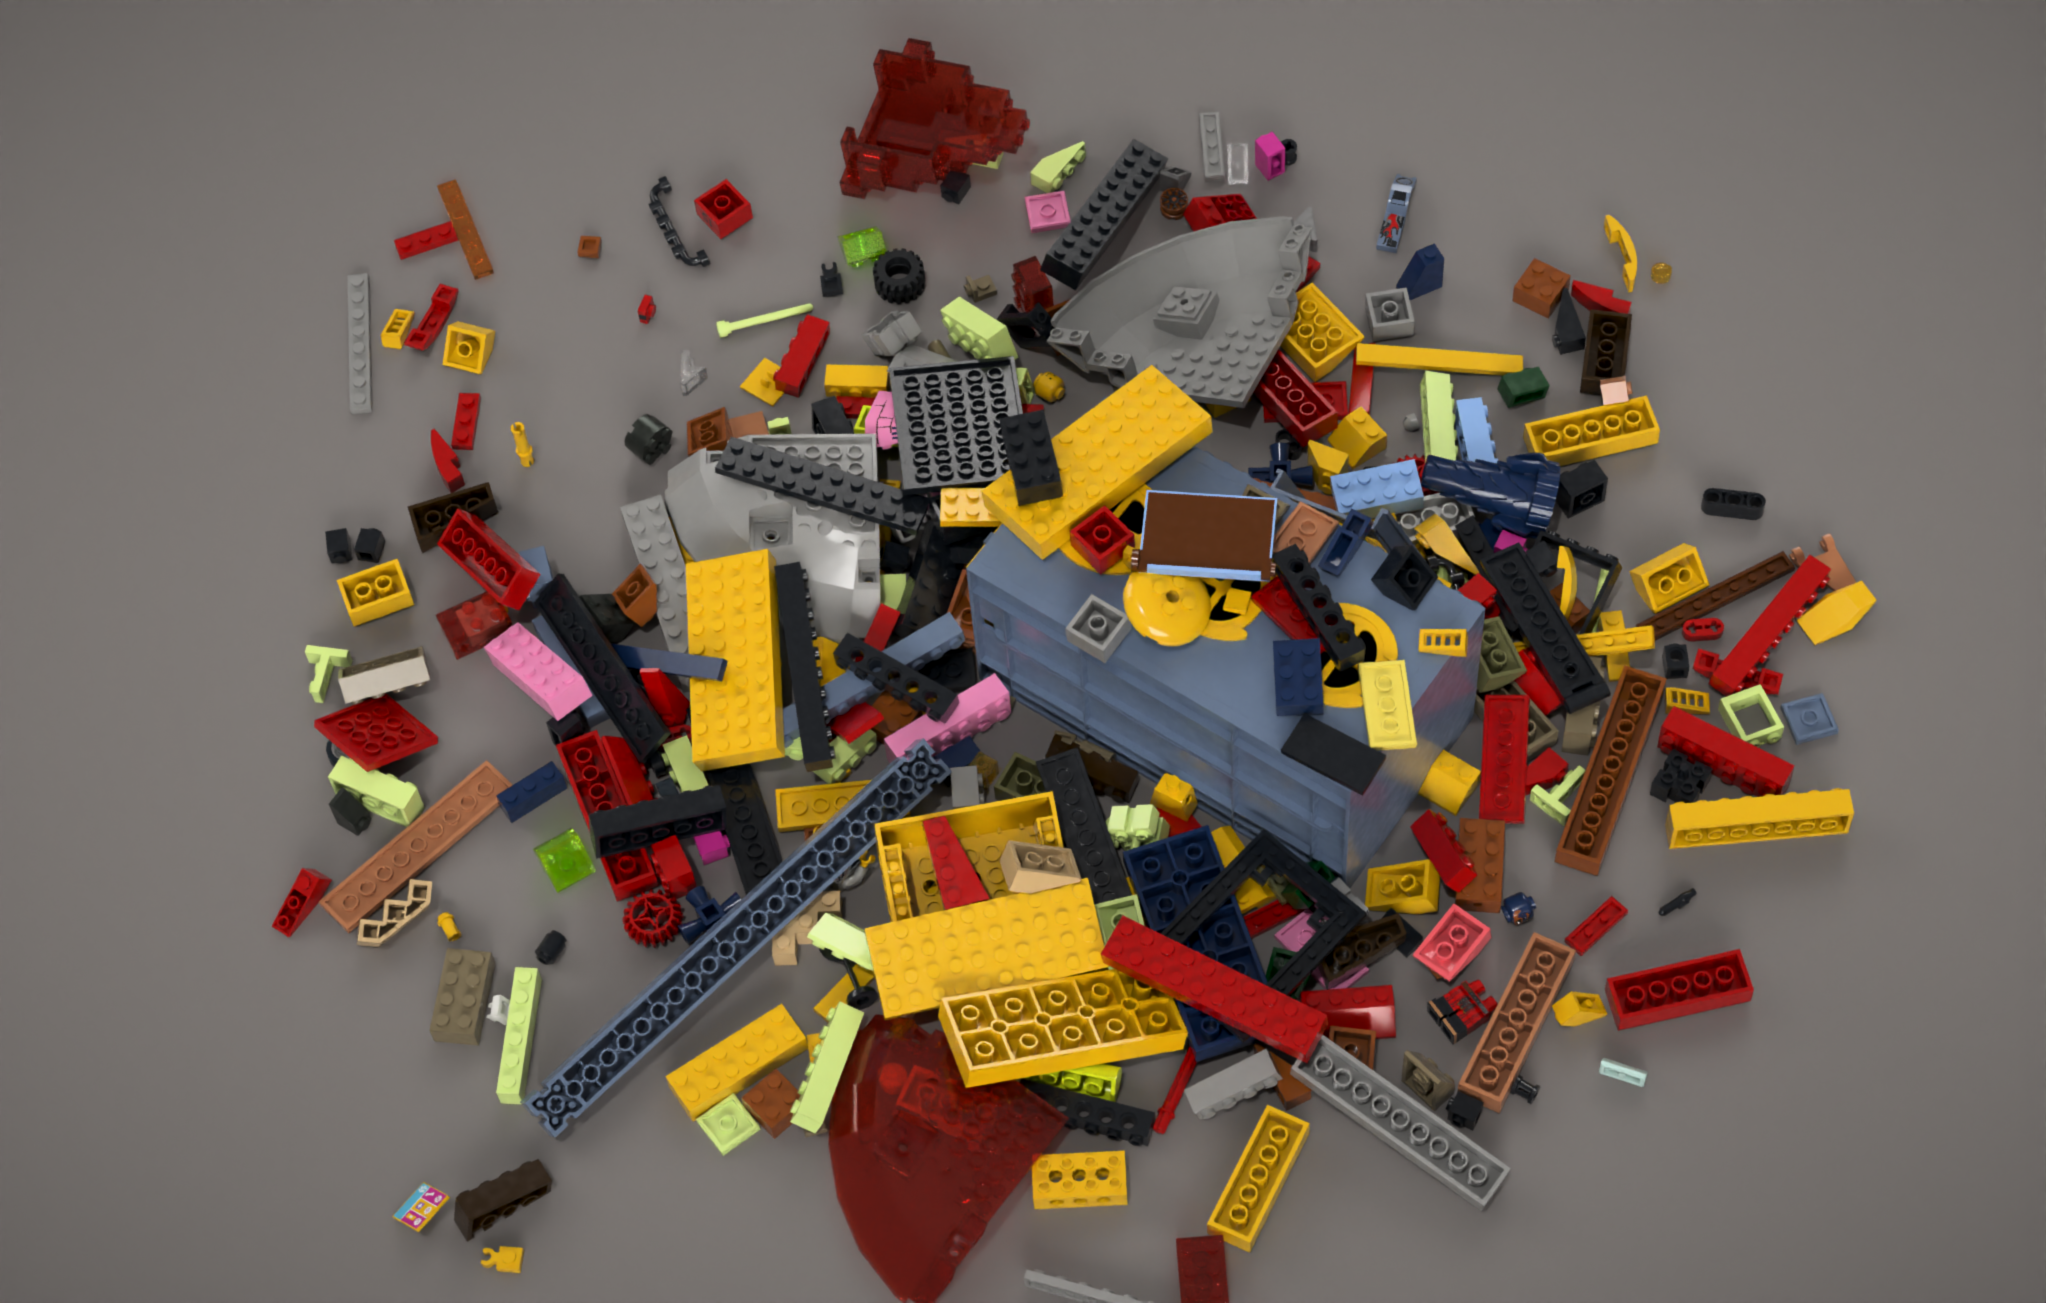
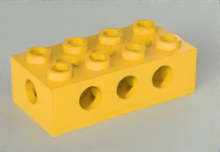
M1125 1151L1031 1155L1034 1209L1128 1205Z

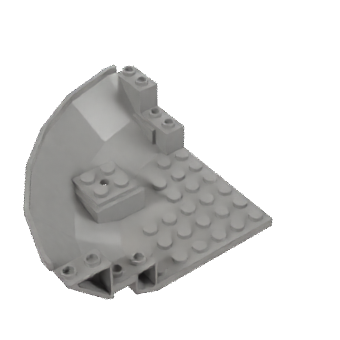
M1284 216L1231 221L1179 235L1139 252L1090 281L1058 310L1051 319V324L1055 328L1051 330L1047 343L1088 374L1091 371L1106 372L1110 384L1121 388L1150 365H1153L1195 402L1244 408L1293 325L1299 304L1296 290L1301 282H1305L1307 275L1312 228L1305 227L1303 224L1293 226V218Z
M876 434L746 435L738 438L878 482ZM706 448L700 449L668 471V488L665 489V504L680 544L694 562L768 549L775 557L776 566L800 562L802 569L807 571L808 582L804 583L805 589L809 588L811 601L807 602L808 608L812 607L814 620L810 622L811 627L816 629L817 637H825L840 644L847 633L858 639L866 637L880 607L879 524L715 473V467L723 451H706ZM770 536H772V537H774L775 539L769 540V539H767V538L770 537ZM778 595L779 626L784 628Z

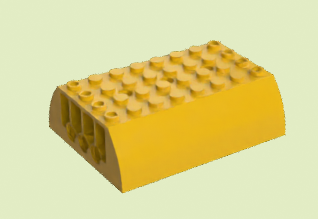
M1053 791L874 824L877 852L890 922L944 910L922 827L923 821L942 816L946 817L974 871L980 876V882L989 896V900L1018 894V892L1008 890L1000 864V858L1008 840L1063 848ZM926 881H933L936 884L935 892H925L923 888Z

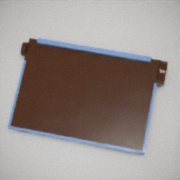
M1146 490L1140 549L1132 550L1131 572L1270 582V577H1275L1276 563L1272 562L1277 498Z

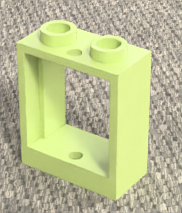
M1761 684L1720 699L1718 710L1732 735L1758 748L1766 743H1775L1782 738L1784 726ZM1759 703L1772 727L1746 736L1734 712Z

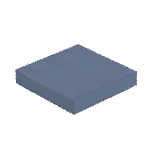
M1823 693L1781 704V711L1796 745L1838 734L1839 729Z

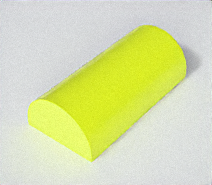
M1103 1063L1025 1077V1079L1116 1102L1122 1068Z

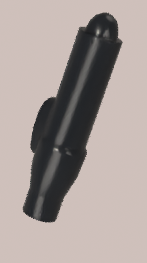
M1692 888L1681 893L1678 897L1662 906L1658 912L1659 915L1665 916L1676 908L1680 909L1688 904L1689 900L1697 894L1696 890Z

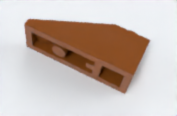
M1257 1043L1254 1045V1054L1266 1048ZM1269 1051L1283 1078L1278 1081L1273 1089L1285 1110L1287 1111L1310 1100L1311 1089L1290 1075L1292 1065Z

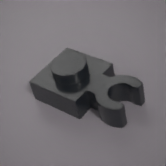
M833 262V268L829 270L826 269L825 263L822 264L823 275L820 276L823 297L842 295L841 275L837 273V264Z

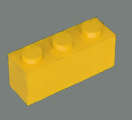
M826 364L824 382L826 397L876 398L879 391L889 392L890 377L887 372L888 366Z

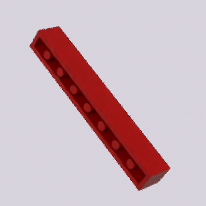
M1809 555L1715 670L1708 684L1726 697L1742 691L1746 685L1744 683L1746 678L1751 679L1758 670L1756 666L1759 662L1763 664L1770 655L1768 651L1771 647L1776 649L1782 640L1780 636L1784 632L1788 634L1795 623L1792 621L1796 617L1798 619L1801 618L1807 609L1805 605L1808 602L1812 604L1819 594L1817 593L1818 589H1824L1831 578L1828 575L1831 568L1812 555Z

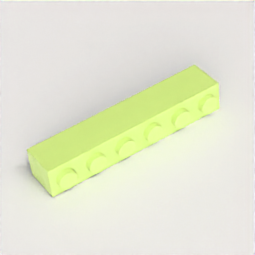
M1425 371L1420 383L1425 463L1428 455L1456 460L1458 446L1455 445L1457 431L1454 430L1456 416L1453 414L1454 399L1451 398L1453 383H1450V374Z
M515 967L496 1091L500 1103L521 1104L520 1101L525 1097L542 982L538 968Z
M841 1001L835 1009L830 1008L826 1016V1020L829 1022L827 1026H823L819 1034V1038L822 1039L821 1043L815 1046L812 1053L814 1061L809 1063L804 1074L807 1076L806 1082L802 1081L797 1093L800 1094L799 1100L796 1099L791 1107L790 1112L793 1113L791 1123L813 1133H816L823 1124L864 1012Z

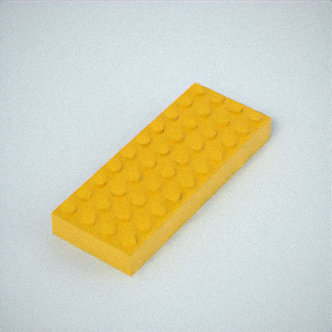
M1150 365L1051 439L1061 478L1063 497L1019 506L1009 470L982 490L984 507L1043 560L1069 541L1070 531L1104 505L1110 510L1213 432L1211 415L1158 369Z
M768 549L686 564L689 654L723 658L728 661L722 682L690 677L692 761L701 771L785 757L778 593L774 568L776 566V559Z
M1088 878L1081 879L1080 882L1034 893L1022 892L865 928L864 930L884 1020L940 1008L941 998L1088 974L1105 970L1109 967L1103 963L1101 958L1104 943Z
M1116 969L941 998L938 1013L939 1020L966 1088L1182 1050L1188 1034L1173 997Z

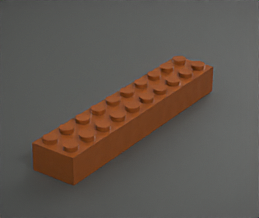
M1624 665L1558 844L1555 856L1556 863L1598 876L1664 694L1667 678Z

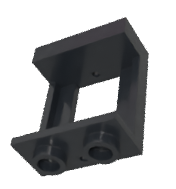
M1039 302L1035 304L1030 312L1020 313L1013 304H1007L998 316L997 320L1007 326L1010 336L1020 348L1051 346L1047 343V339L1050 336L1051 330L1055 327L1051 324V316ZM1034 329L1040 334V337L1033 338L1036 334Z

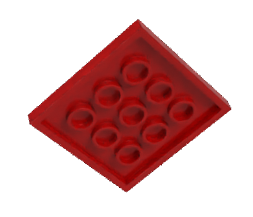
M386 693L382 697L370 698L314 721V727L366 772L438 744V736Z

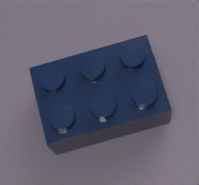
M1320 638L1273 641L1277 716L1303 715L1304 713L1308 715L1323 714Z

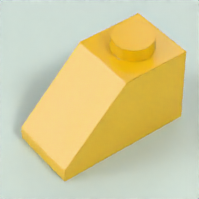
M1571 991L1552 1005L1556 1020L1563 1026L1575 1027L1607 1015L1598 994Z

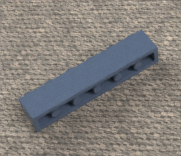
M541 615L533 619L532 623L540 641L581 675L543 616ZM587 684L592 696L578 707L589 727L592 728L610 719V717Z

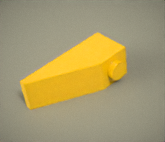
M1621 610L1601 612L1598 620L1599 632L1625 629ZM1628 652L1604 655L1609 682L1619 681L1624 665L1630 667Z

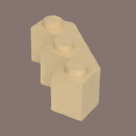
M410 879L407 901L385 899L382 921L360 919L357 945L380 947L429 908L432 881Z
M822 891L772 937V956L775 966L797 965L798 944H812L813 940L807 936L825 913H833L842 918L840 891Z

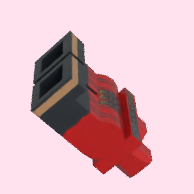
M1479 979L1469 984L1465 980L1460 986L1453 988L1437 1000L1434 998L1427 1002V1012L1439 1027L1441 1026L1442 1032L1452 1045L1479 1028L1482 1024L1490 1021V1015L1498 1005L1492 996L1483 1001L1478 997L1485 992V987Z

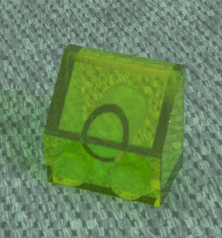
M877 226L837 236L845 262L852 267L861 266L864 264L863 261L867 260L875 262L881 254L885 255L886 248L882 232Z
M572 828L532 849L557 893L596 872L578 834Z

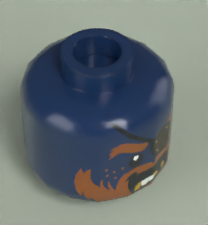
M1518 892L1504 899V905L1501 906V909L1508 923L1512 922L1514 925H1519L1533 918V909L1536 908V905L1531 896L1527 897L1523 892Z

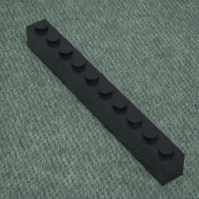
M800 562L774 566L804 764L807 772L833 768L832 760L836 759L834 746L829 744V739H833L831 726L826 724V719H830L828 706L823 705V699L827 698L825 687L820 686V680L823 679L822 667H817L820 653L819 648L814 647L813 641L817 640L815 627H811L810 622L814 620L812 607L808 608L807 602L811 601L809 588L805 589L804 583L808 582L807 571L802 569Z

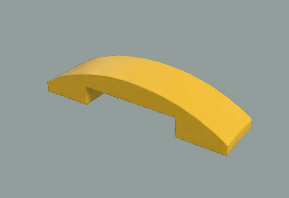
M1605 215L1604 230L1609 243L1618 242L1626 263L1623 267L1622 277L1629 293L1633 291L1637 272V256L1634 244L1624 227L1612 216Z
M1559 546L1557 568L1565 569L1560 610L1566 620H1568L1576 597L1577 573L1570 548Z

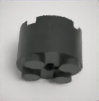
M645 414L632 425L634 430L632 433L628 432L625 437V446L644 462L651 465L661 454H666L670 450L671 444L669 442L673 431L656 417Z

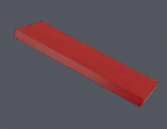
M1485 695L1479 819L1505 821V824L1525 823L1529 695Z

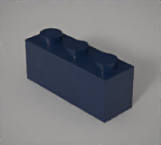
M553 761L499 793L496 797L500 808L510 822L513 823L566 790L567 786L564 776Z

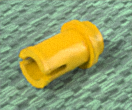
M449 912L440 914L437 918V924L444 930L448 941L451 942L459 939L462 934L453 921L454 916Z

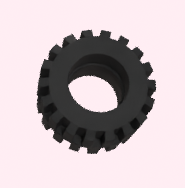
M895 248L892 252L888 250L885 252V255L881 254L878 260L875 261L873 267L875 289L883 300L888 299L889 303L896 302V304H901V302H905L906 304L910 302V299L915 300L917 295L922 294V289L925 288L924 266L920 257L914 255L913 251L907 252L904 248L901 250ZM896 274L907 275L906 277L901 279L891 278L893 275Z

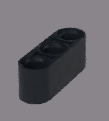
M1709 488L1704 491L1701 510L1711 516L1758 520L1763 516L1766 500L1763 495L1755 492Z

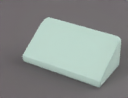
M1607 1058L1602 1059L1599 1069L1600 1074L1640 1087H1644L1648 1074L1647 1071Z

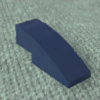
M1351 509L1342 527L1339 526L1318 567L1339 577L1358 551L1374 524L1372 518Z

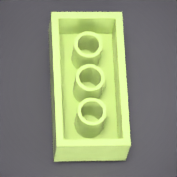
M958 297L940 310L943 316L942 322L949 332L948 337L954 345H959L965 352L973 354L976 359L1014 356V360L1018 358L1007 326L966 300Z
M341 756L328 776L335 794L341 788H344L368 811L405 827H408L419 818L425 809L418 789L413 783L408 781L404 783L392 774L388 773L386 775L381 773L377 768L366 772L351 758L348 759Z

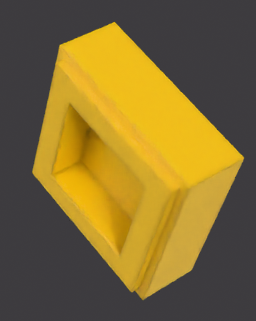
M1229 587L1223 610L1246 615L1251 592Z

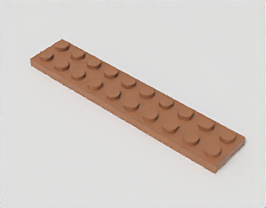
M486 760L319 901L320 906L343 929L350 933L359 925L360 919H367L384 904L385 899H390L409 883L410 879H414L500 806L496 795L511 787L512 784Z

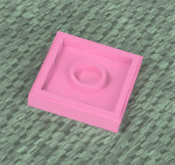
M1064 191L1025 197L1031 233L1066 228L1071 222Z

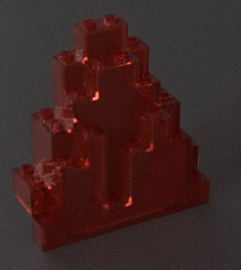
M908 38L902 53L879 49L873 63L879 90L857 139L855 129L847 126L840 141L846 165L839 182L842 195L865 199L871 189L885 192L886 187L917 193L919 185H922L923 182L937 185L939 180L943 181L950 170L966 173L968 167L972 166L973 163L987 166L988 161L995 162L997 156L1001 155L1002 152L1016 154L1018 148L1023 144L1024 133L1028 131L1030 126L1027 111L1013 108L1010 90L973 83L974 75L971 74L970 66L934 59L935 51L932 49L931 42Z

